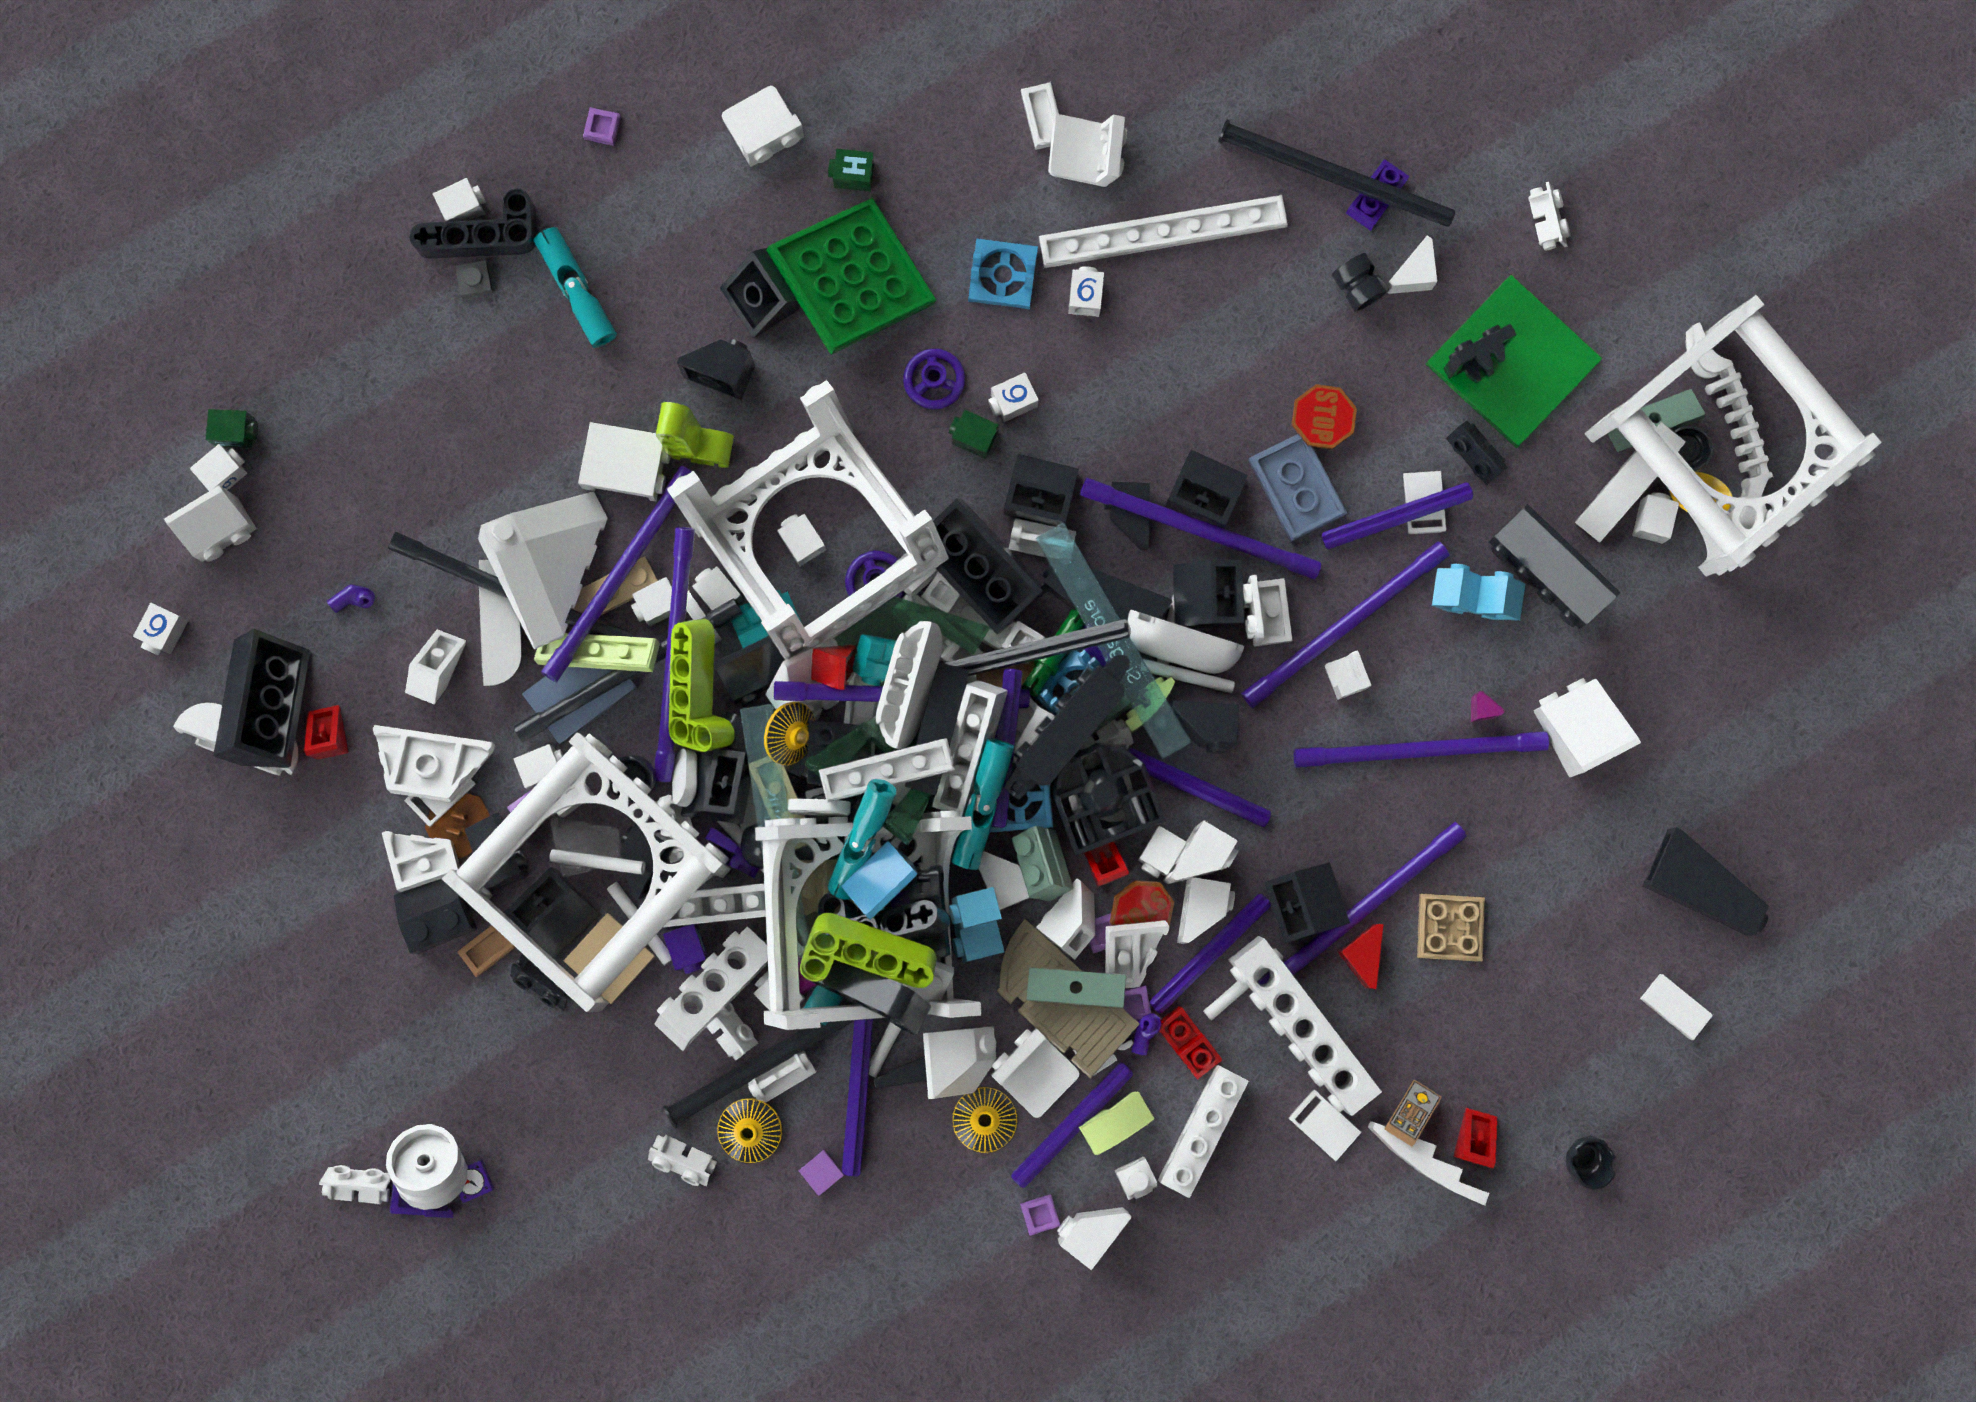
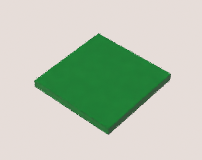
M873 198L769 245L766 250L831 355L929 308L937 301Z
M1510 275L1425 365L1517 449L1603 358L1518 280ZM1509 324L1512 325L1517 335L1505 348L1504 362L1499 363L1494 356L1491 357L1493 361V375L1488 377L1482 369H1478L1482 379L1478 383L1469 379L1465 372L1451 379L1447 377L1443 368L1450 360L1448 356L1456 352L1455 348L1469 339L1475 343L1483 337L1482 334L1493 326L1499 325L1500 328H1503Z

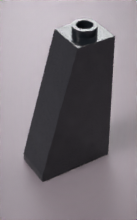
M1064 557L1058 564L1053 561L1042 575L1046 579L1043 586L1071 609L1079 611L1080 616L1082 614L1085 615L1088 622L1096 626L1095 619L1098 617H1102L1105 620V624L1123 619L1128 621L1130 610L1161 619L1173 603L1168 597ZM1088 601H1093L1095 603V608L1093 610L1089 611L1085 608L1086 604V607L1088 609H1091V607L1088 604ZM1097 608H1098V612H1100V613L1091 618L1092 615H1094V614L1097 613ZM1097 619L1096 624L1103 625V620ZM1130 638L1117 641V644L1133 655L1137 649L1130 641Z
M1677 827L1667 830L1642 887L1746 936L1757 935V932H1761L1768 921L1766 912L1769 906L1683 830Z

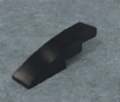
M938 662L915 746L947 738L950 747L970 670ZM942 774L907 782L904 787L937 795Z

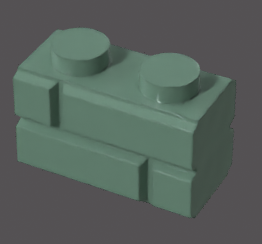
M1034 826L1012 838L1029 898L1051 901L1073 889L1056 830Z

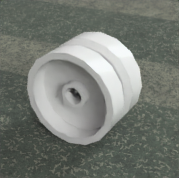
M432 1124L414 1126L402 1132L393 1141L387 1153L386 1168L401 1198L410 1206L423 1210L440 1208L452 1202L462 1192L467 1181L468 1166L454 1137L442 1127Z

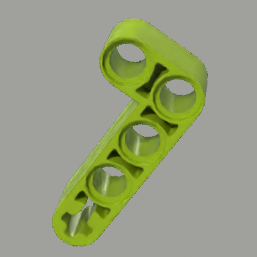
M663 402L661 404L656 437L671 458L675 460L687 458L691 459L692 463L714 466V463H716L721 468L729 466L734 439L732 434L701 428L691 409L685 405L672 402Z
M707 619L677 623L674 625L671 633L669 735L677 745L700 752L727 747L732 744L735 737L734 728L729 720L712 715L715 632L713 625Z
M823 913L817 917L803 952L800 971L804 978L810 981H822L829 974L833 961L837 960L915 988H925L933 981L937 956L933 949L923 944L833 913Z

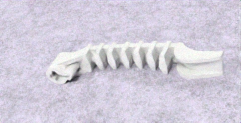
M1700 322L1686 331L1687 350L1705 336ZM1711 349L1691 367L1694 373L1702 378L1709 379L1720 375L1721 379L1706 385L1705 391L1707 395H1711L1726 388L1728 395L1717 398L1716 404L1718 408L1732 404L1734 411L1727 413L1725 420L1727 424L1738 421L1739 424L1738 428L1731 430L1730 435L1732 439L1743 437L1744 444L1736 446L1735 453L1736 456L1748 454L1749 460L1741 462L1738 467L1740 473L1748 471L1750 478L1742 481L1741 487L1743 490L1739 498H1760L1767 481L1773 477V474L1769 472L1767 467L1769 459L1767 455H1764L1762 448L1764 441L1760 439L1757 431L1759 424L1753 418L1752 412L1754 409L1752 405L1748 404L1746 398L1748 392L1742 387L1740 373H1736L1731 360L1719 356ZM1763 505L1761 509L1763 512V516L1765 518V513L1767 512L1766 506ZM1732 506L1730 507V509H1729V511H1728V512H1730V513L1727 514V516L1729 517V519H1730L1731 511H1732V509H1733ZM1744 507L1740 512V523L1745 529H1751L1755 521V515L1750 507Z

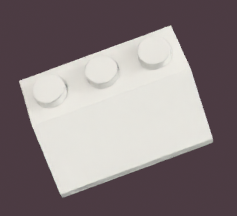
M1202 821L1193 829L1186 841V845L1163 881L1167 884H1172L1192 877L1196 878L1212 874L1218 870L1222 871L1227 867L1229 868L1238 853V850L1234 848L1237 840L1206 821Z

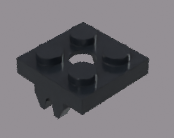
M1509 324L1503 328H1500L1499 325L1493 326L1482 334L1483 337L1475 343L1469 339L1455 348L1456 352L1448 356L1450 360L1443 368L1447 377L1451 379L1465 372L1469 379L1478 383L1482 380L1478 369H1482L1488 377L1493 375V361L1491 357L1494 356L1499 363L1504 362L1505 348L1517 335L1512 325Z

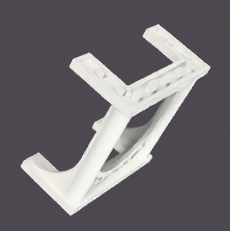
M1757 295L1724 316L1705 332V336L1658 376L1584 433L1593 443L1615 428L1619 429L1684 506L1699 528L1706 544L1707 558L1698 568L1705 576L1714 573L1720 576L1727 570L1731 572L1738 566L1741 568L1756 557V554L1753 552L1761 544L1767 547L1780 536L1777 531L1785 524L1790 527L1804 516L1801 510L1809 504L1813 507L1828 496L1825 492L1827 488L1832 484L1837 487L1852 475L1849 471L1857 465L1860 467L1876 455L1872 450L1882 443L1874 433L1867 436L1862 434L1758 310L1764 303ZM1734 330L1796 402L1806 427V450L1796 474L1780 490L1773 494L1753 499H1741L1724 495L1703 482L1641 409V407ZM1817 426L1820 427L1822 434L1827 432L1829 436L1818 437L1815 434ZM1819 444L1833 447L1832 454L1825 460L1818 458L1815 454V447ZM1812 464L1817 466L1816 468H1814L1815 471L1812 473L1815 476L1810 475L1808 472V469ZM1789 487L1794 488V495L1788 493ZM1725 504H1730L1733 507L1730 519L1727 516L1730 512L1722 508ZM1765 504H1770L1772 510H1768L1764 518L1761 508ZM1744 507H1750L1755 515V521L1751 529H1745L1740 523V512Z
M827 380L820 385L811 387L800 398L814 428L799 434L792 443L783 449L774 451L767 460L757 467H752L745 471L742 477L732 484L721 487L716 495L710 497L694 471L679 477L672 486L667 488L691 527L695 529L697 536L704 538L762 620V625L785 660L832 640L949 559L934 522L926 510H923L916 516L912 513L854 436L837 395ZM825 451H829V463L824 468H816L815 458ZM839 458H841L842 461L839 464L845 467V469L835 471L834 469L838 465ZM808 464L807 468H805L802 471H798L800 468ZM825 477L837 479L853 486L867 499L908 556L809 625L803 627L791 606L785 604L758 566L752 545L753 530L757 517L764 505L784 487L808 478ZM757 499L753 505L748 506L749 503ZM738 511H744L748 514V519L740 524L731 523L727 519ZM745 532L744 537L738 541L736 533Z
M577 732L569 740V743L573 746L468 860L458 870L450 869L443 876L442 880L586 1012H601L609 1004L601 994L701 885L714 875L724 878L731 868L726 864L729 858L711 843H708L706 846L701 844L696 839L700 834L686 821L680 825L672 817L675 811L665 801L660 799L656 803L647 794L651 789L638 777L632 781L623 772L627 767L614 755L609 758L612 752L590 733L584 737ZM593 772L598 773L602 779V789L595 796L588 794L585 787L587 776ZM577 780V789L580 794L573 798L568 796L567 793L575 789L572 787V784ZM610 780L613 782V791L615 793L620 792V796L616 800H612L607 795L610 788ZM629 797L635 802V803L631 804L630 806H629ZM577 804H603L625 813L643 831L652 852L653 877L649 892L640 908L584 970L574 978L489 900L493 895L486 890L484 885L551 815L561 809ZM641 809L643 811L641 818H635V810ZM650 816L655 820V822L646 823ZM663 830L660 833L665 837L673 836L675 840L670 839L659 843L654 835L656 831ZM667 847H678L684 852L683 859L676 864L664 863L660 855ZM663 870L677 872L673 878L669 875L666 883L660 877ZM657 889H661V891L656 895Z
M960 810L922 813V819L910 820L909 814H891V821H885L883 828L876 833V842L872 852L876 853L881 848V838H883V841L891 839L893 834H897L891 841V844L898 848L899 843L904 838H913L915 848L912 854L908 856L912 862L917 861L921 856V863H917L921 870L929 869L930 866L941 865L943 867L946 912L949 914L948 878L951 853L960 832L972 830L971 816L960 817ZM848 816L828 817L829 824H817L816 818L765 820V827L755 828L756 841L762 840L770 996V1011H764V1024L793 1030L820 1028V1022L885 1018L858 1004L800 1008L796 931L797 902L801 889L810 874L825 860L841 853L848 834L853 827V823H848ZM840 836H844V837H845V838H844V844L840 841V839H839L838 837H840ZM812 838H816L822 844H826V840L829 841V850L821 851L818 844ZM797 843H805L812 849L814 854L812 862L803 863L796 857L794 847ZM790 863L794 867L801 869V875L796 879H792L794 869L790 870ZM930 882L922 883V892H931ZM949 925V927H948V935H949L950 954H951V938H950V925ZM951 955L937 957L938 962L952 967ZM951 979L941 1000L927 1001L932 1006L928 1013L931 1015L948 1018L981 1016L980 1002L953 998V979Z

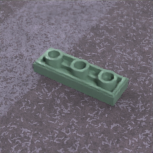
M1692 389L1641 408L1650 420L1657 422L1654 423L1656 427L1662 422L1672 431L1681 426H1687L1703 420L1705 417V412ZM1618 428L1607 433L1617 452L1632 447Z
M1029 967L1026 1000L1124 1008L1126 975ZM1074 983H1080L1083 986L1082 991L1078 994L1071 992V986Z

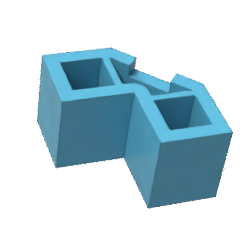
M1451 564V568L1437 569L1432 606L1458 614H1463V612L1482 614L1481 618L1492 620H1520L1526 584L1514 579V574L1509 572L1497 571L1495 576H1480L1471 572L1470 567L1467 565Z
M994 887L952 898V905H949V913L956 938L952 939L956 957H961L962 962L965 963L1003 953L1004 948L997 925V920L1002 919Z

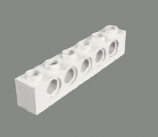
M1257 936L1228 959L1233 965V968L1230 969L1231 974L1240 985L1246 983L1253 991L1249 995L1251 1000L1261 1011L1266 1008L1272 1016V1019L1269 1020L1271 1026L1280 1036L1285 1034L1292 1044L1288 1048L1300 1062L1305 1059L1311 1067L1308 1074L1319 1087L1325 1085L1331 1093L1327 1098L1339 1113L1344 1110L1353 1116L1382 1093L1265 938ZM1267 968L1270 972V979L1266 984L1259 985L1256 981V975L1259 970ZM1282 994H1287L1290 999L1288 1007L1284 1010H1278L1276 1007L1277 998ZM1307 1019L1309 1023L1307 1033L1298 1036L1295 1031L1297 1023L1300 1020ZM1321 1045H1326L1328 1047L1327 1057L1322 1061H1317L1315 1058L1316 1049ZM1345 1070L1348 1074L1346 1083L1342 1086H1336V1074Z

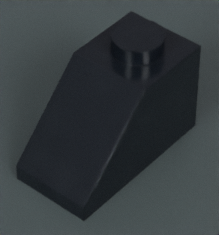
M1111 483V486L1118 491L1146 501L1150 500V483ZM1104 504V510H1110V519L1140 550H1147L1149 545V518L1113 505Z
M634 824L627 829L622 838L624 845L620 854L622 859L642 861L646 864L643 875L626 872L632 896L640 899L646 898L652 883L653 857L646 836L640 827ZM656 831L654 835L659 843L672 839L671 837L661 835L660 831ZM667 847L661 852L660 857L664 863H667L674 847Z

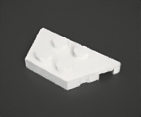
M378 725L373 727V732L379 746L380 762L385 772L386 788L390 793L452 802L495 749V745L487 741Z

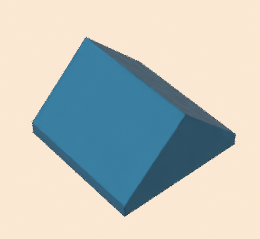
M887 841L841 887L865 916L871 920L918 873L913 862Z

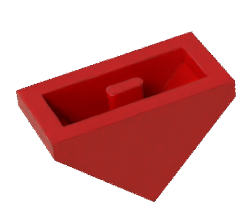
M843 645L813 648L811 680L835 689L844 690L854 677L852 668L856 646Z
M339 705L308 711L304 746L306 756L319 760L349 753Z
M1114 841L1083 853L1097 887L1129 874L1128 868Z
M1372 924L1337 952L1361 984L1369 989H1376L1383 924Z
M1466 1108L1453 1156L1494 1168L1496 1164L1497 1116Z

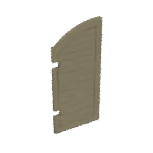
M1024 919L1006 948L1000 972V988L997 992L1009 1004H1012L1018 997L1024 1003L1018 1009V1012L1062 1053H1065L1071 1046L1077 1052L1071 1061L1089 1078H1092L1140 1024L1123 1008L1027 1001L1029 967L1083 971L1032 924ZM1074 983L1071 986V992L1074 994L1080 993L1083 988L1082 984Z

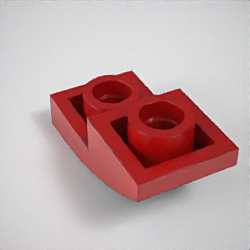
M1180 1005L1161 1019V1029L1159 1032L1197 1080L1222 1061V1058Z

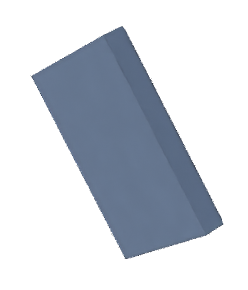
M1299 434L1248 459L1290 542L1347 515V511L1314 448L1307 446Z
M567 667L557 683L544 677L523 692L522 695L536 713L542 712L609 673L612 669ZM628 679L551 724L548 730L557 742L562 745L636 690L637 687L631 679Z

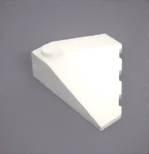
M594 491L510 513L481 525L478 540L534 649L564 637L568 626L565 621L570 608L574 609L583 586L580 584L584 570H589L597 548L594 545L599 530H604L608 519Z

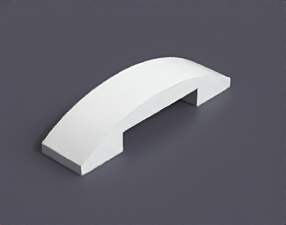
M939 572L921 596V599L942 616L996 650L1045 639L1044 636L1020 621H1017V623L1013 622L997 635Z

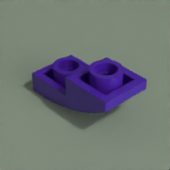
M1384 159L1370 178L1401 189L1410 176ZM1359 193L1346 214L1371 231L1389 205Z

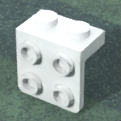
M774 86L764 88L722 113L725 125L750 167L757 163L765 162L773 154L795 145L800 139L804 138L801 122L796 114L791 115Z
M1113 114L1104 123L1066 115L1055 117L1048 169L1050 175L1103 187L1108 186L1120 177L1124 168V159L1121 158V151L1127 138V129L1124 128L1125 117Z
M1256 575L1249 576L1247 583L1243 584V608L1249 607L1250 614L1247 616V620H1245L1247 639H1253L1254 647L1292 642L1284 578L1257 581Z
M1026 1029L1014 1042L1018 1047L1009 1056L1004 1052L991 1065L995 1069L991 1076L1033 1117L1039 1118L1078 1079L1079 1071L1038 1029H1035L1032 1033Z

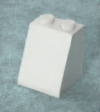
M1582 678L1566 686L1569 690L1568 693L1558 697L1557 693L1554 692L1539 700L1541 707L1533 710L1543 730L1548 733L1549 741L1569 778L1584 773L1641 743L1597 679L1586 683L1585 679Z

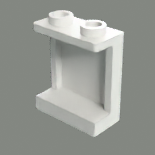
M590 422L578 484L585 490L595 491L596 488L648 497L650 501H657L658 494H663L665 489L666 476L662 475L664 463L669 464L670 456L656 437V433Z

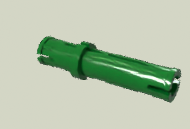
M1073 609L1070 610L1069 615L1055 636L1081 630L1088 622V619L1082 614L1074 624L1080 612ZM1065 653L1035 660V667L1022 683V689H1030L1035 682L1030 695L1038 697L1050 676H1054L1059 670L1057 665Z

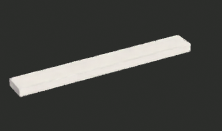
M1279 195L1039 236L1044 268L1285 228L1288 222L1283 197Z

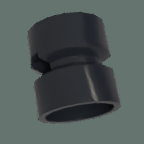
M1366 253L1350 259L1331 275L1340 290L1348 291L1346 299L1354 312L1363 310L1378 301L1389 291L1382 277L1373 274L1375 266Z

